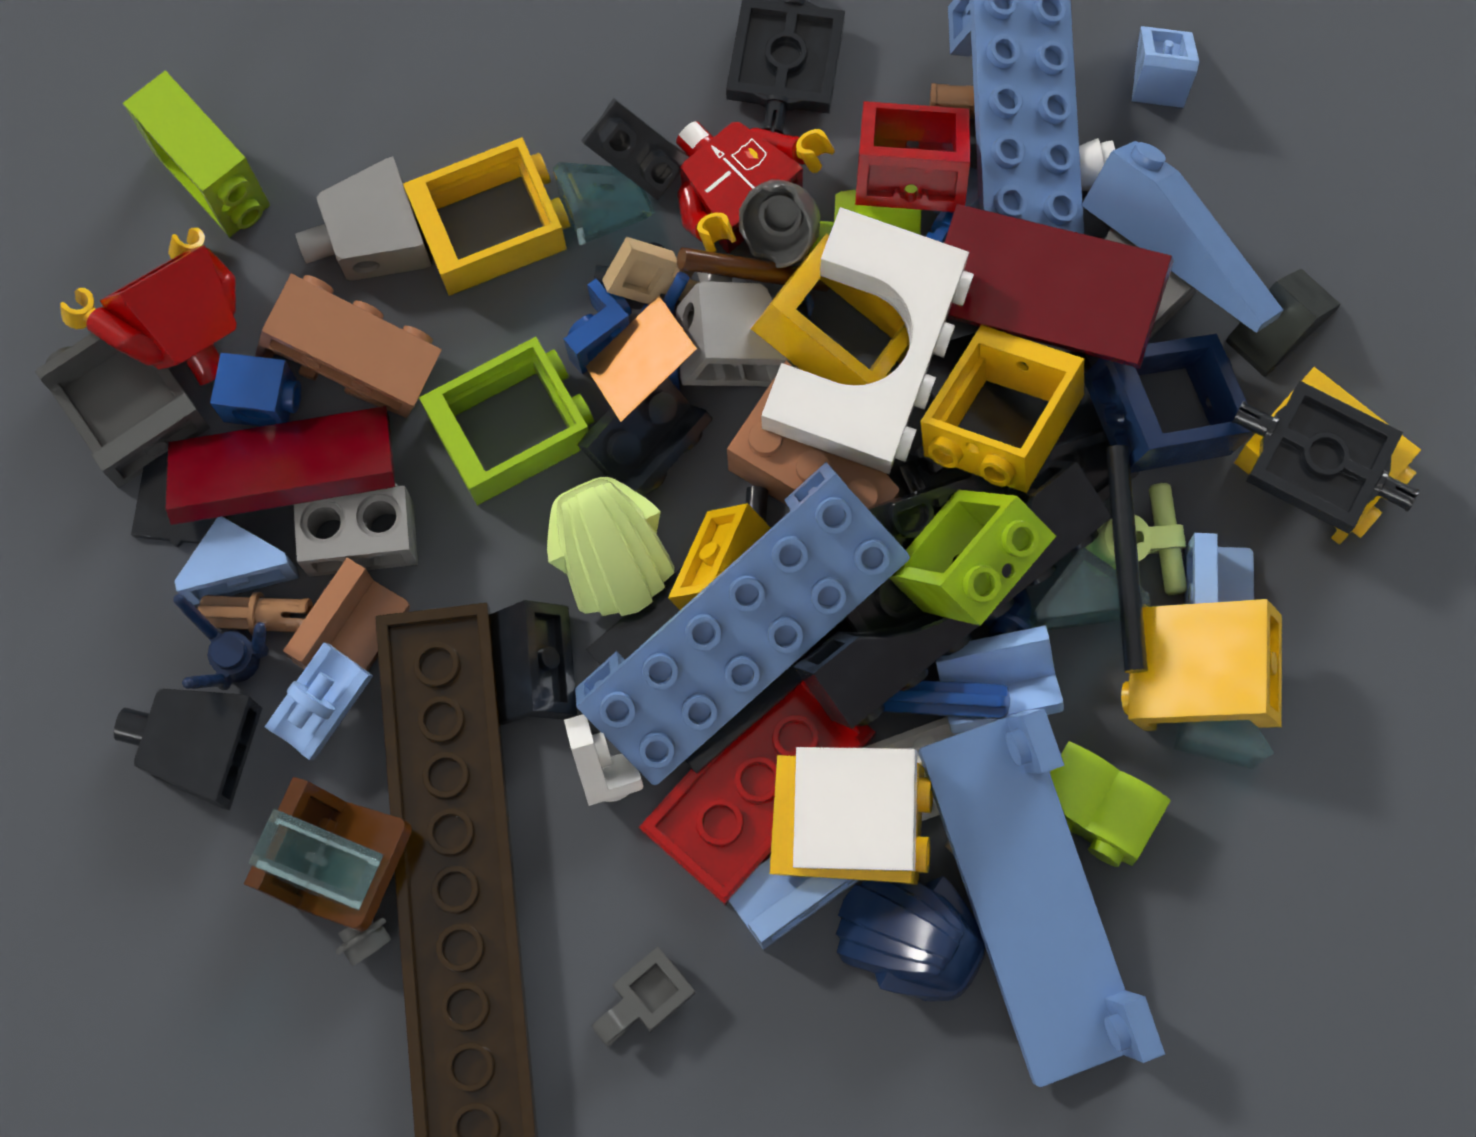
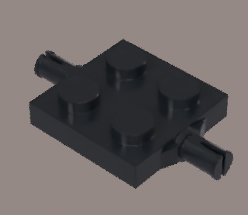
M742 0L726 87V100L754 103L766 107L762 129L772 131L773 121L775 120L774 132L784 134L787 110L798 109L830 114L845 23V11L821 8L806 0Z
M1299 381L1287 404L1274 417L1243 401L1232 423H1236L1262 437L1259 457L1246 482L1348 534L1355 528L1365 506L1373 501L1376 496L1408 512L1419 494V489H1415L1389 476L1391 456L1403 434L1402 431L1302 381Z

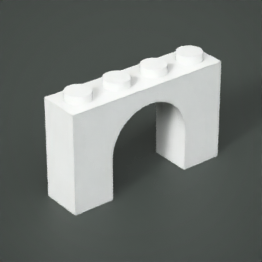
M840 207L821 257L820 276L871 293L888 302L899 313L907 328L909 336L908 353L898 368L879 381L866 385L837 383L781 363L761 415L762 429L890 474L895 459L906 462L917 431L907 426L913 408L915 406L925 410L936 377L926 374L933 354L944 358L955 325L945 322L952 303L963 306L974 276L973 273L964 271L969 252Z

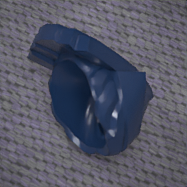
M944 876L927 883L919 880L917 885L863 881L861 885L855 884L845 896L838 913L841 921L836 931V935L840 938L837 954L844 963L875 973L879 988L893 993L919 998L923 1001L955 1000L971 985L986 953V947L975 918L956 889Z

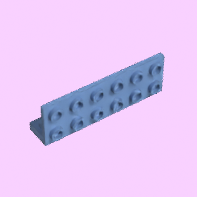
M953 0L948 6L950 54L970 57L972 54L979 209L1084 234L1071 0Z
M827 462L784 499L790 509L788 514L626 660L616 651L575 688L576 707L601 733H604V736L651 784L657 785L909 560L910 557L907 551L849 489L843 479Z
M1045 708L1024 710L921 747L918 753L926 777L931 781V791L1032 1083L1038 1087H1043L1123 1055L1142 1063L1165 1055L1146 997L1125 990L1049 771L1065 765Z

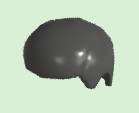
M771 179L749 191L739 208V231L750 247L753 256L775 262L777 268H785L803 260L819 237L821 214L815 199L804 188L789 181Z

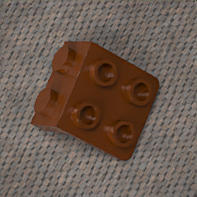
M293 777L244 885L295 909L360 932L365 931L374 919L412 832L411 824L399 817L346 802L307 780Z

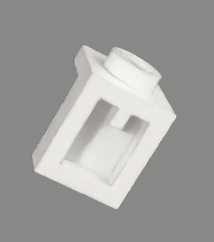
M583 714L564 720L573 757L589 806L603 801H618L630 793L643 789L644 786L639 770L622 753L610 756L604 733L600 732L592 735L588 719Z

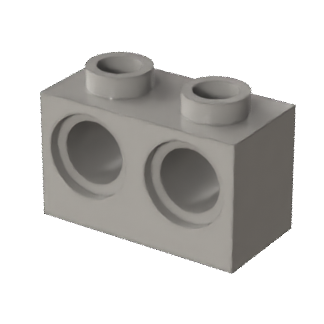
M395 483L396 487L294 504L297 563L308 577L336 574L347 557L366 568V570L418 565L414 502L405 485L398 486ZM384 514L396 516V521L389 530L381 533L371 531L373 522L379 516ZM329 520L341 521L340 528L335 535L327 539L316 538L317 531L324 522Z

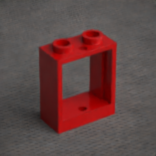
M863 101L855 205L954 212L957 204L965 205L970 169L969 109ZM907 141H918L919 145L911 148L906 143ZM913 184L918 189L914 193H908L905 187Z

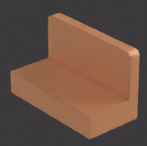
M347 557L283 652L296 665L305 670L323 642L335 647L366 671H369L378 657L375 616L408 612L410 605L407 600L374 581L366 568Z

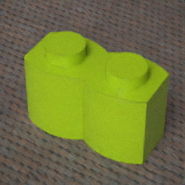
M1068 741L1061 753L1065 766L1051 770L1050 775L1070 832L1090 842L1091 845L1088 851L1099 860L1114 867H1119L1121 862L1133 866L1171 800L1145 782L1120 771L1093 752Z

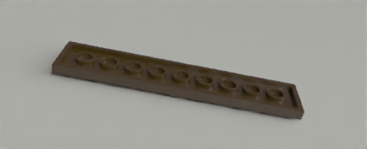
M486 602L375 616L390 815L409 822L412 827L409 840L395 869L415 1137H538L490 607Z

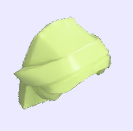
M610 477L592 479L562 493L556 498L551 508L547 554L548 562L567 574L579 611L585 614L600 612L602 616L615 613L625 616L640 612L653 602L652 597L665 588L664 582L674 574L675 567L656 534L661 511L648 499Z

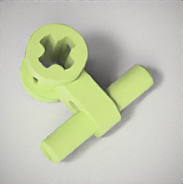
M1168 483L1154 484L1149 488L1154 526L1149 527L1141 517L1135 515L1138 561L1144 559L1148 554L1159 553L1165 593L1168 595L1182 594L1187 590L1181 549L1186 548L1183 525L1177 524L1171 485ZM1111 518L1097 529L1099 532L1098 537L1091 544L1083 548V554L1088 564L1095 570L1103 573L1116 571Z

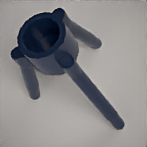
M177 594L174 596L173 601L175 605L211 641L207 656L209 664L216 671V674L186 677L182 681L183 687L186 689L218 687L225 691L230 688L232 682H242L252 677L259 667L260 658L267 656L269 653V649L265 645V624L259 622L254 626L252 642L238 632L228 631L220 633L183 595Z

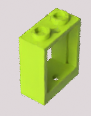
M166 70L123 102L124 107L153 154L229 238L240 229L251 227L260 219L263 211L270 206V203L247 159Z
M536 336L419 397L431 424L477 506L581 451L577 444L589 432L588 426L595 423L582 396L577 394L571 397L562 381L568 379L569 376L557 352L552 349L545 353ZM537 374L567 429L485 472L455 416Z
M957 490L906 549L910 557L909 560L889 579L923 612L981 626L1054 540L1056 535L1018 496ZM1005 564H1009L1012 569L1008 577H1004L1002 574V568Z

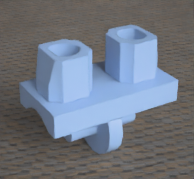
M323 642L298 680L293 681L287 689L286 697L269 719L265 728L288 742L308 760H315L373 675L329 643Z

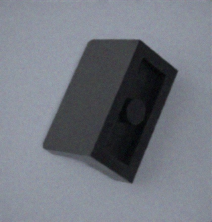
M523 600L490 614L500 724L505 725L525 717L564 720L578 715L568 606Z

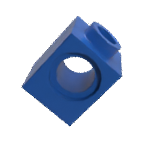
M221 352L210 404L222 421L259 427L289 422L290 412L296 413L300 405L301 383L296 379L287 362L280 359Z

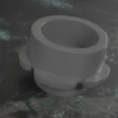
M380 918L375 922L372 921L369 928L362 932L348 927L340 931L338 935L344 943L336 949L337 955L343 952L351 965L354 966L388 943L392 938L383 926L387 922L385 918Z

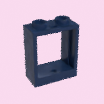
M1217 333L1149 343L1140 368L1100 358L1084 374V383L1110 446L1127 445L1129 447L1131 473L1229 456L1255 434L1236 423H1232L1242 402L1245 401L1247 403L1234 374L1231 361L1227 357ZM1186 368L1210 426L1163 433L1139 375Z

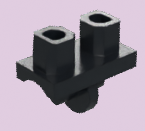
M615 98L612 99L603 115L582 139L583 144L656 200L661 198L679 175L683 162L689 158L686 153Z

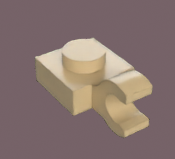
M630 237L625 238L602 279L607 293L648 305L656 300L661 293L666 295L678 272H684L690 278L678 300L682 301L695 284L699 283L696 280H691L694 274L693 271L678 269L677 258L672 250Z

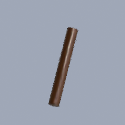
M684 247L679 250L677 255V267L680 270L783 286L798 268L795 265L777 268L775 262ZM819 279L811 290L827 292L830 287Z

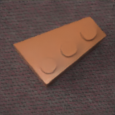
M291 273L261 331L255 357L272 358L274 354L282 356L302 365L298 371L301 376L316 381L318 375L321 374L345 386L344 391L346 394L378 407L386 406L388 411L407 418L415 406L442 349L432 345L433 339L417 328L404 326L401 329L383 320V313L374 306L357 300L351 304L333 295V288L326 282L310 275H305L302 279Z
M786 360L784 364L791 366L790 363ZM775 378L727 448L728 470L754 486L766 488L770 496L785 505L787 504L784 499L825 462L836 471L849 489L867 508L890 501L899 496L900 489L882 471L762 429L761 415Z

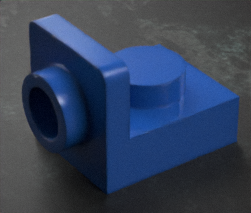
M596 278L587 284L591 304L598 313L595 315L587 314L581 317L572 325L568 335L563 338L569 360L582 375L588 371L586 366L630 325L629 316L632 314V309L625 298L607 293V290Z

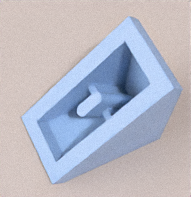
M1140 27L1132 92L1133 102L1184 108L1199 65L1192 32Z
M217 517L175 579V586L179 594L183 595L193 605L200 604L201 598L205 595L231 596L298 579L299 575L297 567L285 552L226 518Z

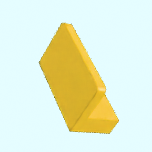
M748 503L707 511L668 599L681 610L768 532L771 527Z

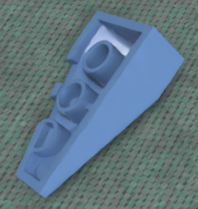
M1137 141L1111 151L1081 206L1139 248L1172 255L1174 263L1171 271L1254 332L1257 333L1277 320L1283 312L1282 307L1181 173L1165 162V155L1156 147L1143 142L1138 143Z

